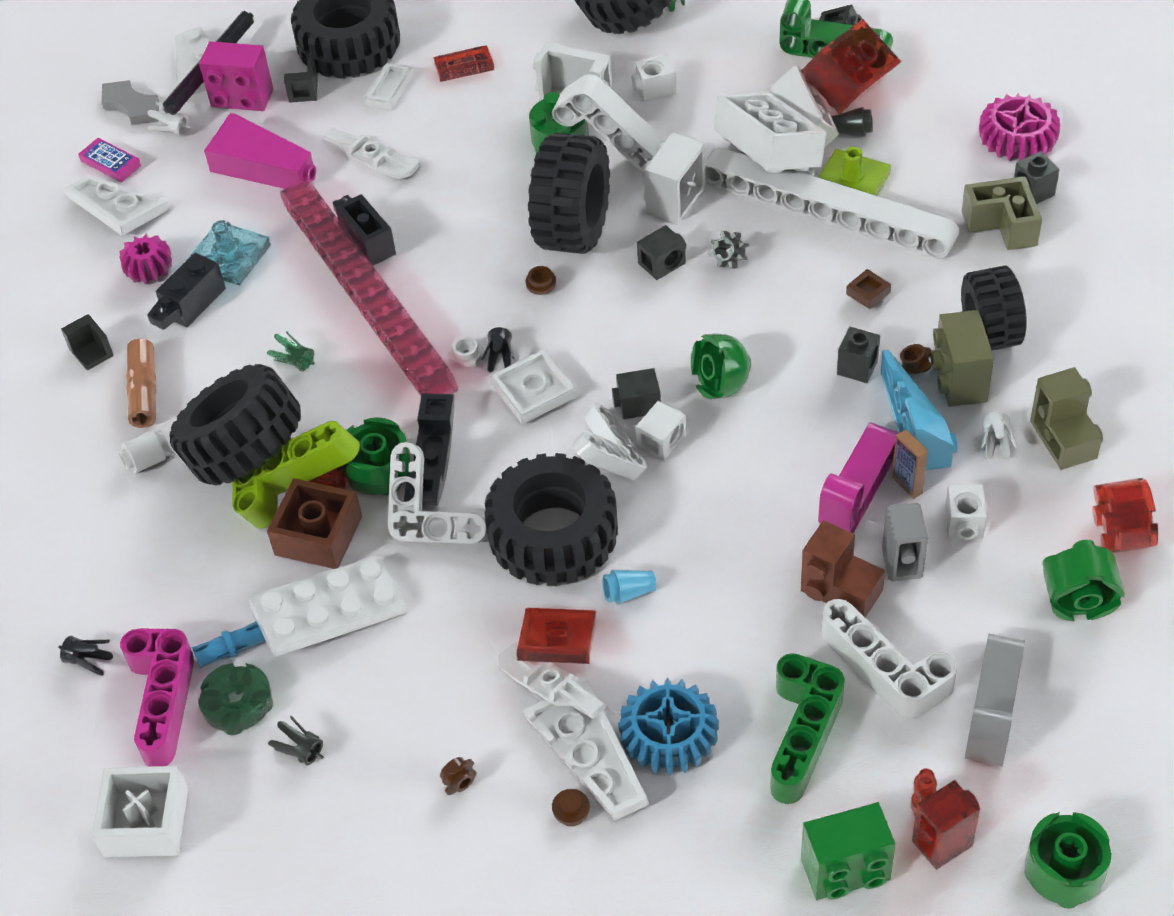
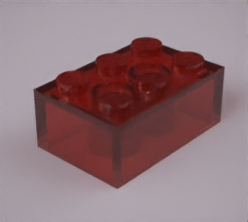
M862 19L821 49L800 72L840 115L878 85L902 61Z

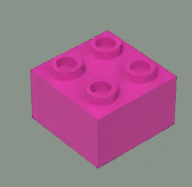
M209 41L199 66L210 106L265 111L273 92V84L264 47L262 45Z

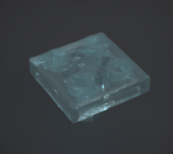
M219 220L212 225V229L187 260L196 252L219 263V265L224 264L220 266L223 280L240 286L271 246L268 236L233 226L228 221L226 223L225 220Z

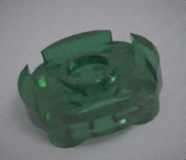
M233 663L222 665L209 673L201 684L200 689L202 692L200 699L198 698V705L204 719L212 727L224 730L227 735H238L243 730L254 726L273 707L272 692L268 678L260 668L252 664L245 663L246 667H234ZM234 692L236 695L244 693L239 701L229 702V695Z

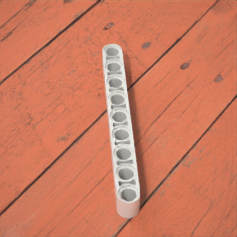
M715 148L705 161L706 184L711 187L932 258L941 259L946 257L959 235V227L948 218L792 169L783 170L782 173H769L760 164L752 161L748 155L729 149Z

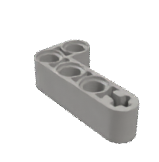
M988 633L964 759L1003 767L1025 640Z

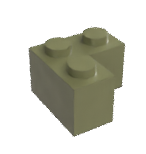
M1025 176L965 184L961 212L969 232L999 228L1007 250L1038 246L1042 217Z
M1075 367L1038 378L1030 418L1032 426L1060 470L1097 459L1101 443L1103 442V434L1097 424H1093L1087 415L1089 398L1092 395L1091 386L1087 379L1081 377Z

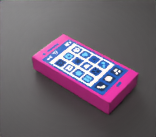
M100 138L95 139L78 153L81 162L119 182H123L141 166L139 158Z

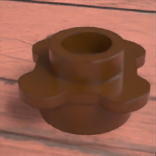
M912 344L905 347L900 353L902 367L908 374L924 373L932 367L929 362V357L931 356V349L929 347Z
M457 757L449 761L442 768L440 778L442 783L447 786L445 789L447 795L462 792L473 783L477 772L472 768L474 765L472 759L464 760L462 757Z

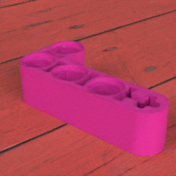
M872 422L867 425L839 476L830 473L823 484L819 499V523L825 520L851 533L855 532L894 461L896 435L900 432Z
M132 629L122 637L120 648L132 672L148 675L134 742L145 765L148 767L167 766L173 761L176 754L194 666V655L186 635L181 630Z

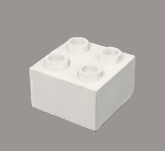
M672 132L668 139L659 145L656 155L651 161L646 162L642 172V177L645 178L643 198L646 200V214L677 225L680 223L706 187L705 142Z
M179 766L104 768L92 831V838L103 857L179 855L188 786Z

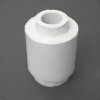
M159 430L155 433L149 431L122 443L123 450L119 452L124 467L127 470L132 468L135 473H138L164 461L165 456L171 454V448L165 435Z

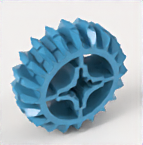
M667 677L664 685L659 686L652 679L650 689L648 690L639 685L637 696L629 695L627 706H622L620 711L621 719L618 723V728L621 733L620 738L623 748H627V754L630 759L638 758V764L641 768L651 764L654 774L661 767L666 768L669 775L673 773L674 767H680L686 773L689 762L699 767L701 756L709 757L711 746L716 745L718 740L719 720L716 717V707L714 704H710V698L707 693L699 694V688H697L696 684L687 689L683 679L677 685H671V681ZM667 718L671 719L670 734H667Z

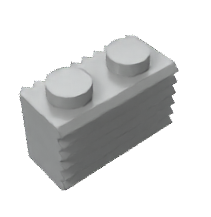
M898 503L886 508L882 551L883 557H885V568H887V574H889L888 579L891 581L920 579L924 576L926 548L929 538L921 505L918 503Z

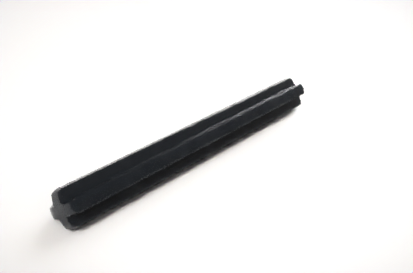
M245 10L241 11L216 42L237 43L254 23V15ZM200 60L162 103L163 111L166 114L176 115L204 82L199 66Z

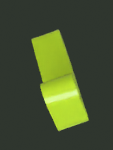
M336 421L326 422L290 439L286 445H282L274 457L267 459L264 465L258 469H253L245 477H238L232 482L233 510L256 528H266L271 524L278 510L277 495L288 490L293 478L310 481L350 462L359 451V441Z

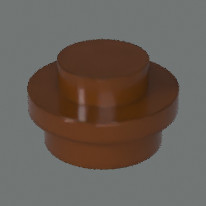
M536 266L528 272L525 279L526 288L533 294H547L556 287V276L548 267Z
M566 789L559 792L552 802V812L555 819L566 826L581 824L590 812L588 797L577 789Z

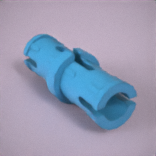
M257 621L238 630L236 629L228 632V630L221 632L222 636L193 646L192 649L199 667L203 668L229 656L231 659L237 657L238 652L266 642Z

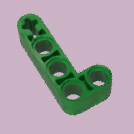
M787 0L780 19L779 44L781 49L790 55L869 67H882L887 63L893 44L892 35L882 29L811 19V3L809 0Z
M794 653L781 657L776 667L777 693L782 698L799 704L771 767V794L775 800L784 804L795 803L803 796L842 706L845 683L844 675L840 669ZM788 676H796L798 678L791 679ZM822 688H831V689H833V690H831V691H826V690H823ZM809 717H818V718H820V720L814 721V720H810V719H808V718H809ZM796 747H805V748H807L808 750H806V751H798V750H796V749H794V748H796ZM790 770L794 771V776L789 777Z

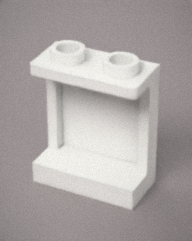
M545 42L540 53L535 54L533 69L536 70L537 74L535 90L539 94V101L543 100L544 96L550 92L561 94L564 88L587 74L598 76L612 89L610 55Z

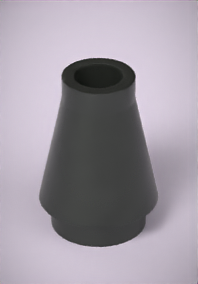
M860 107L831 116L839 133L866 136V133L873 132L871 109Z

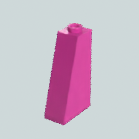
M234 113L228 115L204 150L210 172L301 193H304L309 183L313 182L316 176V167L313 164L311 152Z

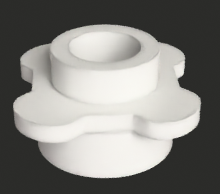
M460 337L453 342L452 351L448 352L447 359L451 363L458 362L464 368H472L476 365V359L483 355L485 351L484 346L477 344L476 340L471 337Z

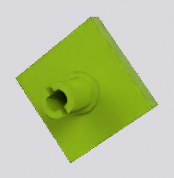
M848 147L846 151L835 148L818 178L877 196L890 175L891 165L863 157V152L858 147Z

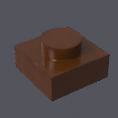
M866 269L846 286V295L868 309H872L891 293V283L869 269Z

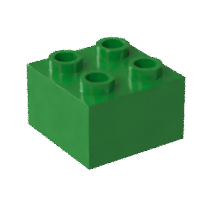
M879 802L803 822L801 861L816 900L823 898L830 900L839 899L847 895L849 891L863 887L875 889L885 884L886 881L891 880L896 843Z

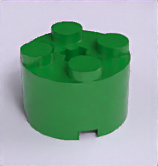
M557 92L547 93L544 99L536 103L530 110L531 141L536 153L539 152V146L544 141V138L555 132L589 136L588 122L585 119L570 127L560 125L554 120L552 110L560 96Z
M379 417L363 420L364 424L356 428L352 425L347 429L359 441L360 447L355 458L343 465L345 474L352 489L366 494H384L389 496L391 453L395 446L407 442L399 425L394 421ZM406 448L405 454L399 455V461L405 462V472L398 471V477L408 476V473H410L409 463L411 459L409 449Z
M1080 540L1072 548L1056 555H1050L1042 561L1051 608L1058 618L1075 621L1073 615L1085 614L1087 620H1095L1111 614L1120 607V598L1122 596L1125 597V592L1116 558L1110 550L1095 546L1092 540Z
M1060 812L1047 815L1035 826L1025 859L1024 873L1032 887L1041 896L1057 903L1063 908L1070 909L1091 900L1099 893L1110 866L1112 853L1107 832L1097 821L1082 813L1073 812L1072 815H1059Z

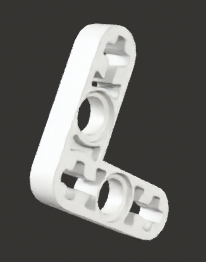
M595 402L583 415L593 433L584 431L572 444L574 451L585 462L631 480H636L647 469L646 462L613 414L603 405Z
M409 442L400 443L395 446L390 458L388 529L391 536L396 540L405 542L475 544L483 541L488 533L485 518L480 514L422 511L423 452L419 446ZM406 448H409L410 453L416 456L415 461L409 463V472H416V478L398 477V471L405 472V462L399 461V455L405 454ZM403 482H409L415 488V495L408 502L402 501L397 495V489ZM403 516H407V522L421 523L419 516H424L422 523L424 537H419L420 530H407L406 536H404L402 530L397 529V522H402ZM436 517L443 518L447 523V532L442 537H435L429 529L430 522ZM453 517H458L456 525L470 524V519H475V525H480L481 531L475 533L474 538H470L469 532L456 531L458 538L454 539L452 538L455 530Z

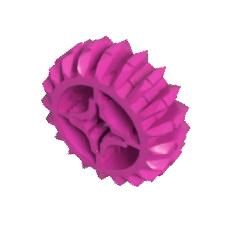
M1019 93L1015 97L1006 94L1004 99L995 98L994 103H988L985 110H983L980 116L979 136L981 137L982 145L988 147V152H996L997 158L1006 156L1008 161L1012 158L1019 159L1020 161L1040 151L1044 154L1052 151V148L1059 139L1060 118L1057 116V110L1051 109V103H1042L1041 97L1033 99L1030 94L1027 97H1022Z

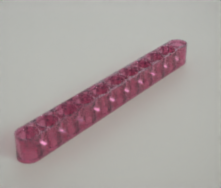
M307 179L281 190L280 195L288 213L420 396L422 393L453 394L457 392L456 380L448 366L312 183Z

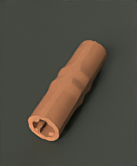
M139 338L127 344L126 390L128 395L129 423L134 427L144 428L152 426L156 421L155 394L157 390L155 385L156 374L153 343L147 339Z

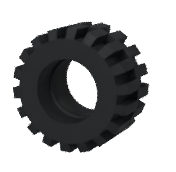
M1003 265L966 273L961 286L962 312L979 310L991 351L1021 345L1027 328L1026 307L1020 284L1011 268Z

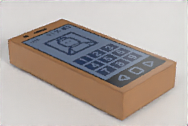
M904 430L896 435L892 478L915 499L923 494L928 450L909 431Z

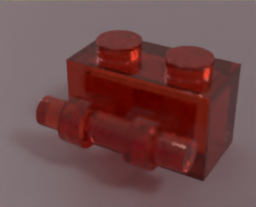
M924 768L915 777L913 782L914 793L910 803L913 815L915 816L912 842L937 870L973 846L980 806L972 792L967 789L963 790L956 780H953L937 791V780L934 772L931 769Z

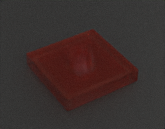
M526 608L517 646V661L589 664L596 626V611Z

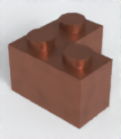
M823 520L802 550L801 591L806 593L811 599L825 603L833 599L846 600L866 618L883 591L885 570L854 556L855 534Z

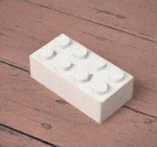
M771 93L717 96L714 130L722 135L726 141H730L739 151L751 157L752 161L764 167L765 171L769 173H782L786 169L808 171L809 168L822 166L827 132Z

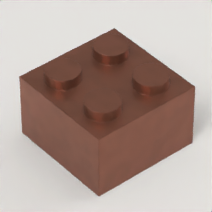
M293 478L267 530L274 556L332 569L339 568L362 518L357 492Z

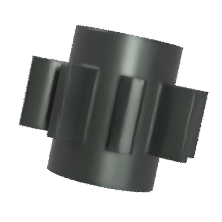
M721 231V238L718 240L711 239L710 241L713 244V252L709 256H714L718 259L717 267H725L728 263L730 268L736 269L738 268L737 261L748 259L745 255V248L749 246V243H743L740 240V232H734L730 236L728 231ZM730 246H732V250L728 251L727 255L726 250L729 249Z

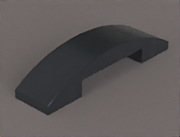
M421 394L417 417L419 429L416 445L421 448L424 455L422 505L438 506L442 496L452 441L454 394ZM416 472L408 473L407 477L416 478ZM406 482L404 502L412 500L415 495V488L409 482Z

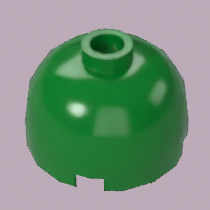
M713 333L702 335L703 339L694 343L691 353L692 375H698V379L702 384L696 385L697 390L703 397L708 399L724 398L737 393L747 382L751 369V359L745 347L737 338L727 334Z

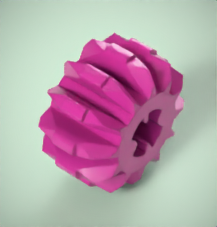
M147 233L143 238L134 236V241L125 242L124 249L119 251L122 271L134 283L143 281L146 285L149 280L153 279L158 282V277L168 275V269L172 267L169 245H167L166 241H162L158 235L151 238Z

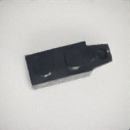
M362 194L354 198L346 195L332 202L338 217L341 233L369 267L396 255L390 226Z
M195 252L155 291L158 301L147 314L150 324L165 330L172 323L176 322L187 328L226 289L219 263Z

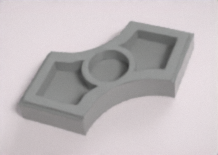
M130 80L102 84L101 102L106 111H119L126 114L130 119L131 125L159 121L148 115L149 110L159 112V106L156 104V101L159 102L158 95H146L135 91Z

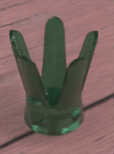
M286 331V334L294 342L281 334L274 335L275 340L285 347V351L289 354L269 350L267 355L275 358L273 361L291 364L300 371H305L311 364H315L313 362L314 350L301 345L288 331Z

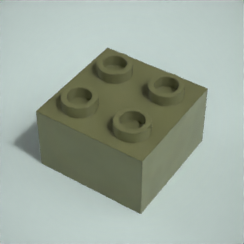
M979 310L939 314L938 328L933 329L935 350H931L930 356L932 369H937L939 373L937 377L939 393L945 394L948 407L987 402L994 357Z

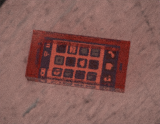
M487 45L433 57L440 82L494 70V63Z

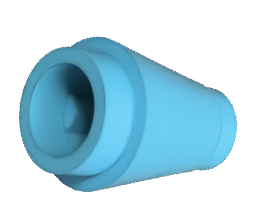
M611 570L610 574H605L602 578L606 601L608 603L615 602L617 605L656 591L657 588L656 577L652 570Z

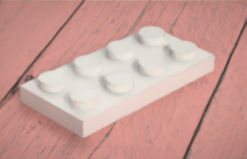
M380 555L249 596V606L273 657L407 613V604Z

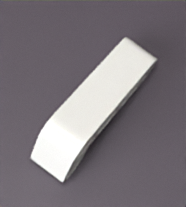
M592 74L584 75L564 88L552 110L554 120L563 126L570 127L585 119L640 171H643L646 162L651 161L656 155L659 145L665 142L602 79Z
M833 599L824 605L821 623L823 639L898 715L906 719H916L949 697L953 692L957 664L951 655L944 652H934L913 665L852 604L846 600ZM881 669H888V670H891V672H885V671H882ZM934 674L943 675L944 677H937ZM905 694H914L916 697H910Z

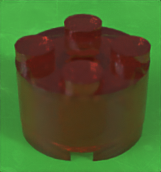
M1134 478L1094 485V498L1097 505L1092 506L1095 525L1102 526L1104 533L1101 534L1102 547L1110 550L1112 553H1119L1157 546L1158 523L1153 524L1152 512H1155L1156 509L1152 492L1146 479Z

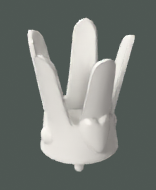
M156 101V104L164 109L163 105ZM163 109L160 112L155 110L148 111L150 117L168 124L147 126L149 130L170 131L182 136L186 128H191L188 125V116L186 114H166Z
M990 413L983 420L985 435L981 447L986 443L985 457L987 460L992 458L995 439L999 440L1003 456L1006 460L1011 458L1008 434L1014 447H1017L1010 431V418L1005 413Z

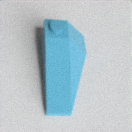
M889 350L882 351L881 376L898 431H909L928 450L926 470L951 467L953 453H956L958 448L955 433L949 432L946 420Z

